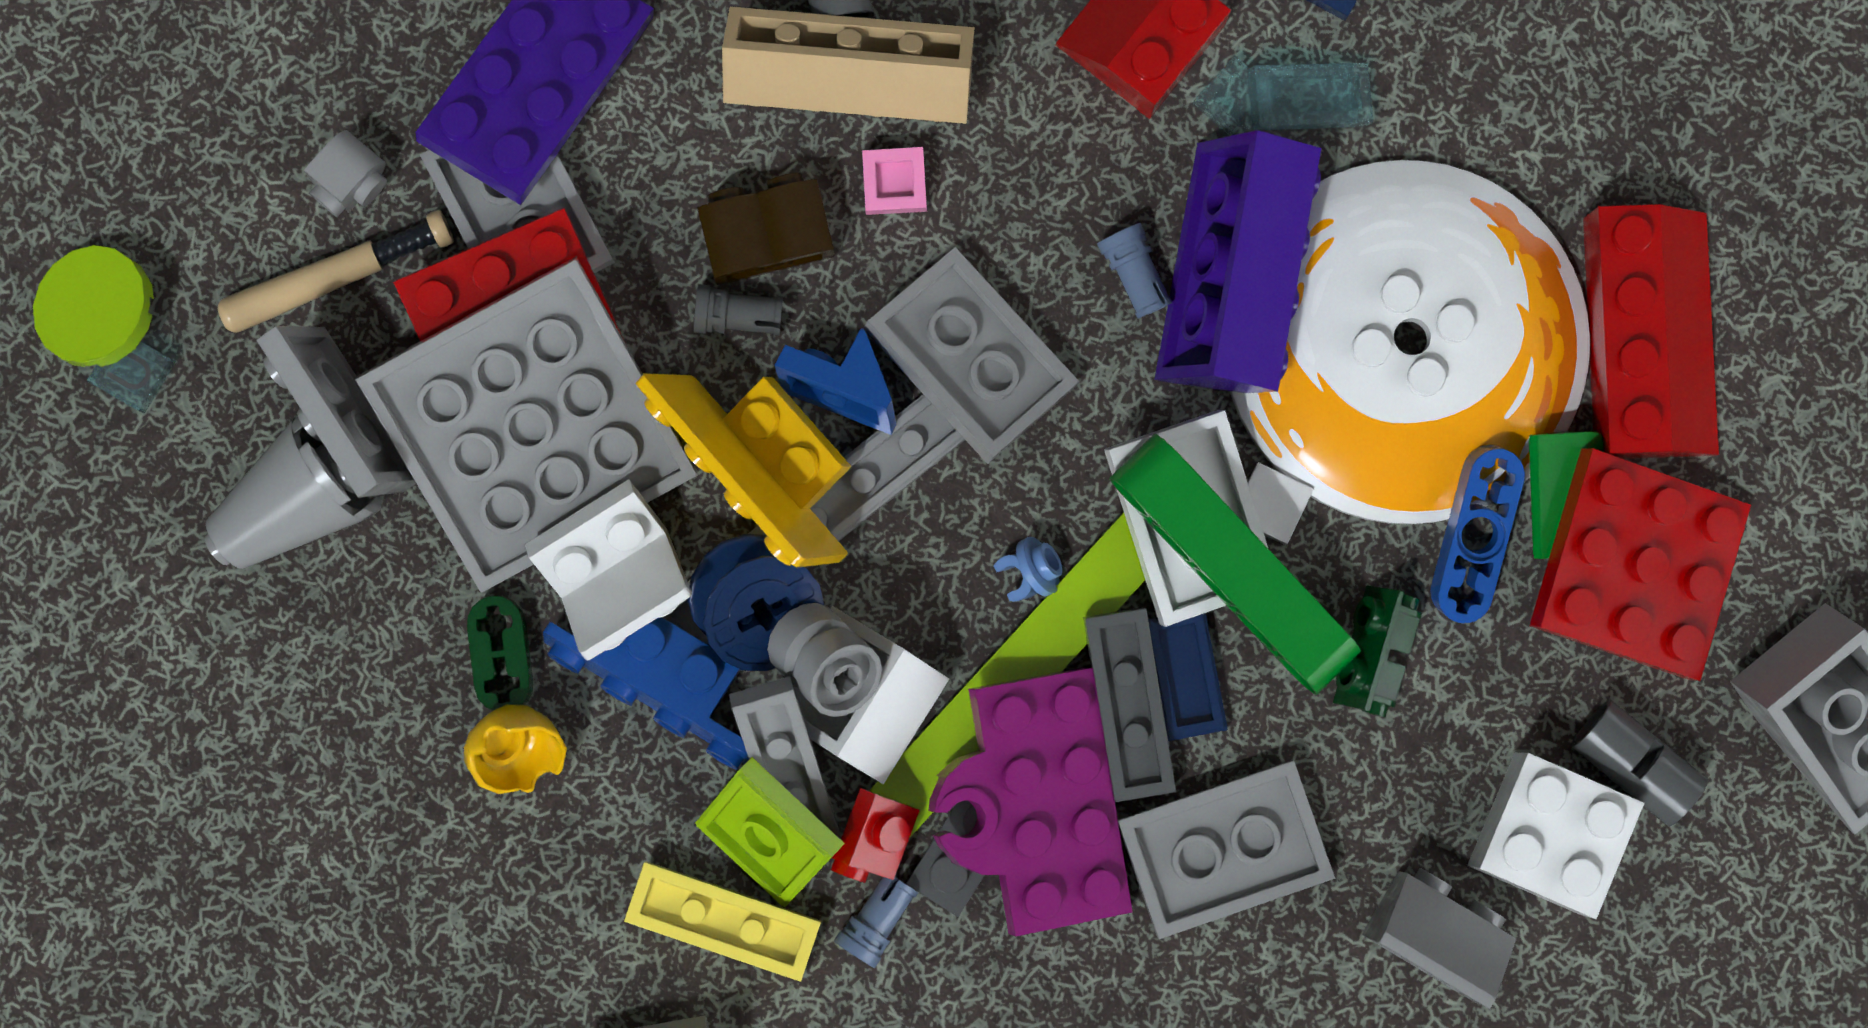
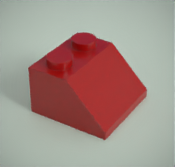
M1090 0L1055 45L1148 119H1151L1225 27L1231 9L1219 0Z

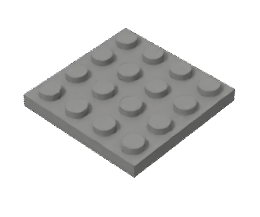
M577 257L361 373L355 379L481 593L534 565L528 557L525 548L526 543L628 479L648 503L698 475L694 464L686 455L684 447L673 427L661 424L645 407L644 401L647 397L635 383L643 374Z

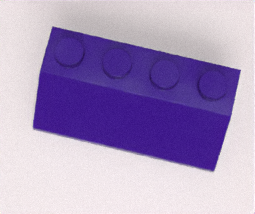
M1260 130L1197 143L1169 296L1172 298L1173 303L1167 307L1154 380L1241 393L1278 392L1280 380L1283 378L1288 366L1286 344L1290 322L1299 304L1297 283L1301 260L1305 256L1310 243V233L1307 227L1312 199L1317 194L1321 181V174L1318 168L1321 148Z

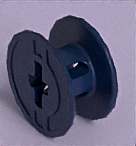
M743 534L724 540L704 555L691 576L689 587L692 594L687 599L692 620L705 634L709 645L722 661L743 671H768L774 669L775 666L770 662L767 649L770 635L777 622L790 610L803 604L819 603L824 605L820 585L806 567L797 568L793 565L788 566L779 561L766 547L764 538L767 535ZM760 599L755 605L751 606L756 600Z

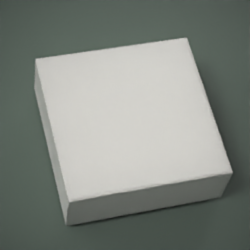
M1258 462L1249 478L1248 485L1265 536L1287 545L1314 489Z

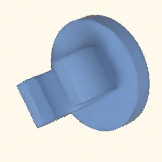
M1027 537L1019 541L1016 547V554L1003 556L994 564L996 572L1016 567L1022 573V585L1017 590L1007 594L1009 601L1028 599L1037 593L1042 596H1049L1057 591L1056 586L1060 583L1059 576L1062 575V564L1054 548L1048 543H1041L1034 537Z

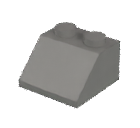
M1419 868L1415 877L1398 871L1361 935L1464 997L1490 1009L1497 998L1516 941L1515 937L1501 930L1506 919L1475 900L1472 901L1468 909L1451 900L1447 896L1452 886L1422 868Z

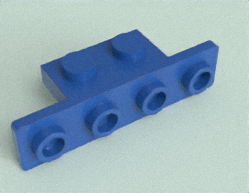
M658 617L626 637L619 646L611 650H605L591 660H586L578 651L574 635L552 622L548 623L543 631L544 643L551 647L547 655L559 665L577 674L584 667L603 678L604 680L600 687L606 693L629 706H632L635 699L657 711L653 719L666 730L682 738L690 731L710 743L706 752L722 764L737 770L741 763L745 764L749 760L742 737L710 719L741 670L722 661L711 646L663 617Z

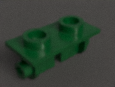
M1366 586L1363 599L1359 602L1354 612V630L1351 637L1359 646L1361 652L1336 676L1337 689L1333 703L1361 709L1363 712L1386 718L1388 707L1395 708L1406 666L1388 661L1387 659L1390 649L1410 655L1419 620L1422 617V613L1417 611L1419 599L1405 595L1400 590Z

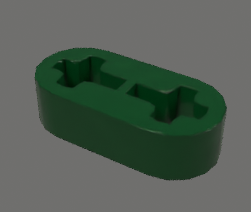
M489 596L483 598L472 607L467 618L471 666L477 698L484 707L492 711L504 705H525L533 693V674L527 626L523 611L515 602L505 597ZM496 606L499 607L501 615L512 617L513 620L512 627L506 628L502 632L504 650L501 651L495 650L493 634L482 631L480 627L482 620L490 618V608ZM498 658H505L508 676L519 677L520 689L510 691V701L502 703L500 694L489 693L488 681L498 679Z

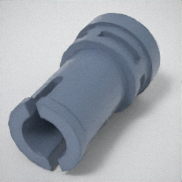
M1141 223L1121 230L1097 243L1101 254L1104 255L1106 260L1109 259L1111 262L1109 265L1110 270H1116L1134 307L1137 319L1173 303L1149 256L1152 249L1145 244L1147 238Z
M882 877L857 917L851 916L847 925L834 939V942L864 963L875 968L881 960L883 951L890 943V940L887 939L912 899L919 892L896 877L894 880Z

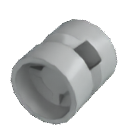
M810 603L790 610L777 622L770 635L767 649L770 662L784 677L790 676L793 686L798 688L803 696L822 714L831 717L844 716L861 708L872 697L879 685L882 673L880 657L827 606L819 603Z

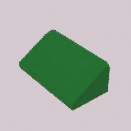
M1562 431L1530 435L1529 453L1534 559L1549 558L1581 448H1594L1604 452L1601 432Z

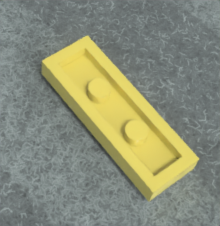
M648 861L643 864L624 922L800 982L802 981L822 922L821 920Z

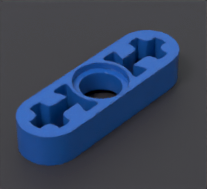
M1497 445L1480 446L1473 450L1464 461L1431 584V599L1435 607L1449 619L1458 623H1470L1480 619L1491 606L1525 480V471L1520 459L1514 453ZM1496 458L1498 459V467L1507 471L1504 482H1493L1488 497L1494 503L1500 504L1498 512H1494L1483 505L1471 504L1473 496L1485 501L1488 482L1480 478V471L1482 467L1492 468ZM1474 518H1487L1493 528L1490 542L1480 550H1468L1462 541L1464 526ZM1460 555L1469 562L1484 565L1480 572L1470 566L1466 583L1475 590V595L1472 600L1462 599L1459 608H1456L1457 602L1448 596V591L1451 586L1461 587L1467 569L1460 564H1455L1456 557Z

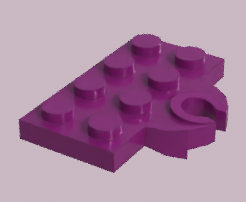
M1078 668L968 689L978 750L955 758L936 775L939 778L930 797L928 811L948 813L954 805L967 800L974 806L977 820L974 828L963 836H957L945 830L933 834L937 846L953 864L981 875H999L1009 935L1017 937L1132 913L1093 668Z

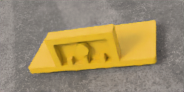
M644 373L635 382L637 387L647 397L644 404L649 413L661 424L673 427L687 443L684 446V451L689 459L701 470L707 473L712 472L727 489L724 492V497L728 504L744 518H752L767 535L764 538L766 547L779 561L788 566L793 565L798 568L839 563L848 554L847 550L810 508L852 466L773 377H763L728 414L692 375Z

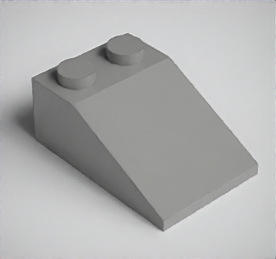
M1825 603L1733 678L1730 683L1766 732L1853 834H1856L1868 824V633L1863 627Z

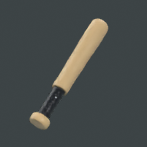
M441 210L432 211L427 214L426 222L418 224L414 228H408L404 232L401 231L395 236H389L387 239L378 241V243H372L369 240L333 256L223 298L218 304L220 319L225 328L234 333L256 326L345 285L383 270V265L388 264L390 261H395L399 257H405L409 253H415L419 249H424L428 245L431 246L436 243L439 247H446L452 244L454 239L449 225Z

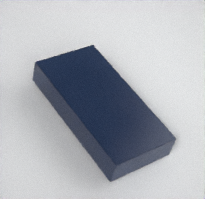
M1206 613L1166 627L1159 624L1158 618L1148 619L1168 741L1228 730Z

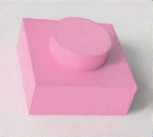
M923 147L862 150L866 215L927 212Z

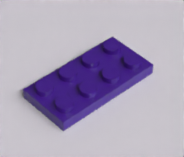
M511 0L416 131V142L519 205H522L653 19L654 8L641 0Z

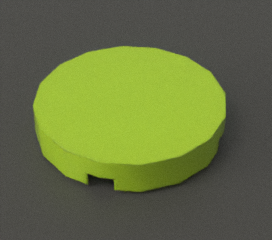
M92 245L73 250L55 262L39 283L33 304L35 330L45 348L71 365L85 367L97 364L103 367L115 364L134 351L149 330L152 314L148 312L150 298L154 299L152 284L142 266L115 248Z

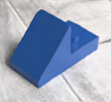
M861 328L841 366H838L832 357L819 350L809 348L803 352L787 345L784 346L775 363V369L779 385L788 395L892 435L896 427L892 398L865 329Z

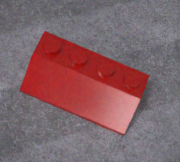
M1661 204L1598 206L1583 218L1587 310L1590 332L1593 431L1602 433L1605 453L1622 459L1719 455L1707 213Z

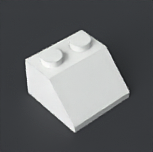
M832 606L830 609L880 657L882 673L879 685L872 697L861 708L847 715L836 717L820 713L803 696L798 688L794 687L810 739L840 759L884 784L946 686L949 678L902 647Z

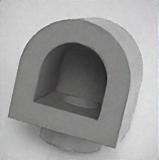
M348 130L340 132L331 139L304 169L311 182L316 185L309 194L335 217H338L344 210L349 213L357 203L362 207L369 205L379 195L387 182V179L381 175L385 169L386 162Z

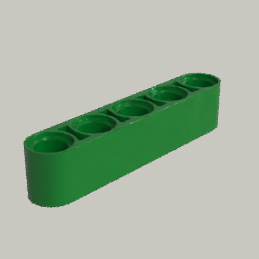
M1154 433L1110 476L1111 483L1274 657L1311 693L1318 695L1361 652L1359 646L1185 459L1159 435Z

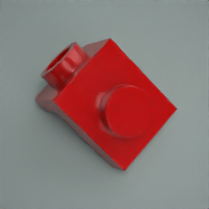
M860 788L841 838L845 844L833 855L834 862L831 870L866 883L869 872L894 880L920 810Z

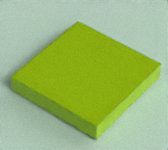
M753 757L738 770L695 822L703 833L784 907L792 901L845 844Z

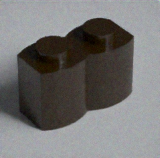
M789 173L768 180V189L758 193L744 195L742 187H731L707 195L709 203L699 206L697 209L716 285L748 279L773 271L793 268L834 257V247L817 179L804 180L802 173Z

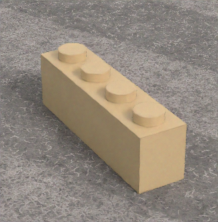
M730 7L722 46L723 103L967 124L975 27Z

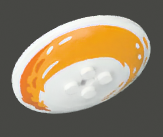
M1412 160L1375 162L1350 168L1320 181L1318 192L1312 199L1307 227L1310 233V243L1305 256L1301 260L1297 283L1299 304L1290 322L1286 344L1288 366L1283 378L1280 380L1278 392L1241 393L1230 391L1238 415L1250 438L1278 472L1313 488L1314 490L1310 496L1313 499L1342 513L1388 524H1422L1448 520L1464 461L1473 450L1483 445H1497L1514 453L1523 464L1525 483L1530 478V435L1568 431L1580 405L1589 366L1590 332L1585 300L1574 268L1558 240L1543 221L1513 194L1492 181L1472 172L1445 164ZM1414 322L1423 328L1426 333L1427 343L1422 353L1408 355L1398 349L1394 341V332L1398 324ZM1497 458L1492 468L1482 467L1480 471V478L1488 482L1485 501L1473 496L1471 504H1479L1486 507L1494 503L1488 499L1491 485L1494 481L1504 482L1507 471L1498 467Z

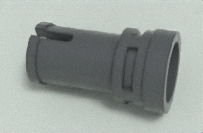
M698 284L694 333L706 334V332L712 333L713 331L724 334L726 329L770 333L780 336L783 297L728 293V288L716 289V287H710V285Z

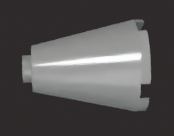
M296 416L206 520L208 534L205 535V543L210 553L221 564L229 565L231 563L237 568L244 569L372 517L380 511L382 498L381 495L376 496L372 500L371 497L358 498L355 493L346 490L332 471L331 463L334 460L322 441H318L310 436L300 423L298 416Z

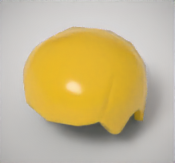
M504 705L487 714L468 733L464 746V762L478 786L497 794L519 790L530 793L534 790L535 783L542 774L552 772L555 775H559L564 767L567 747L548 717L527 705Z

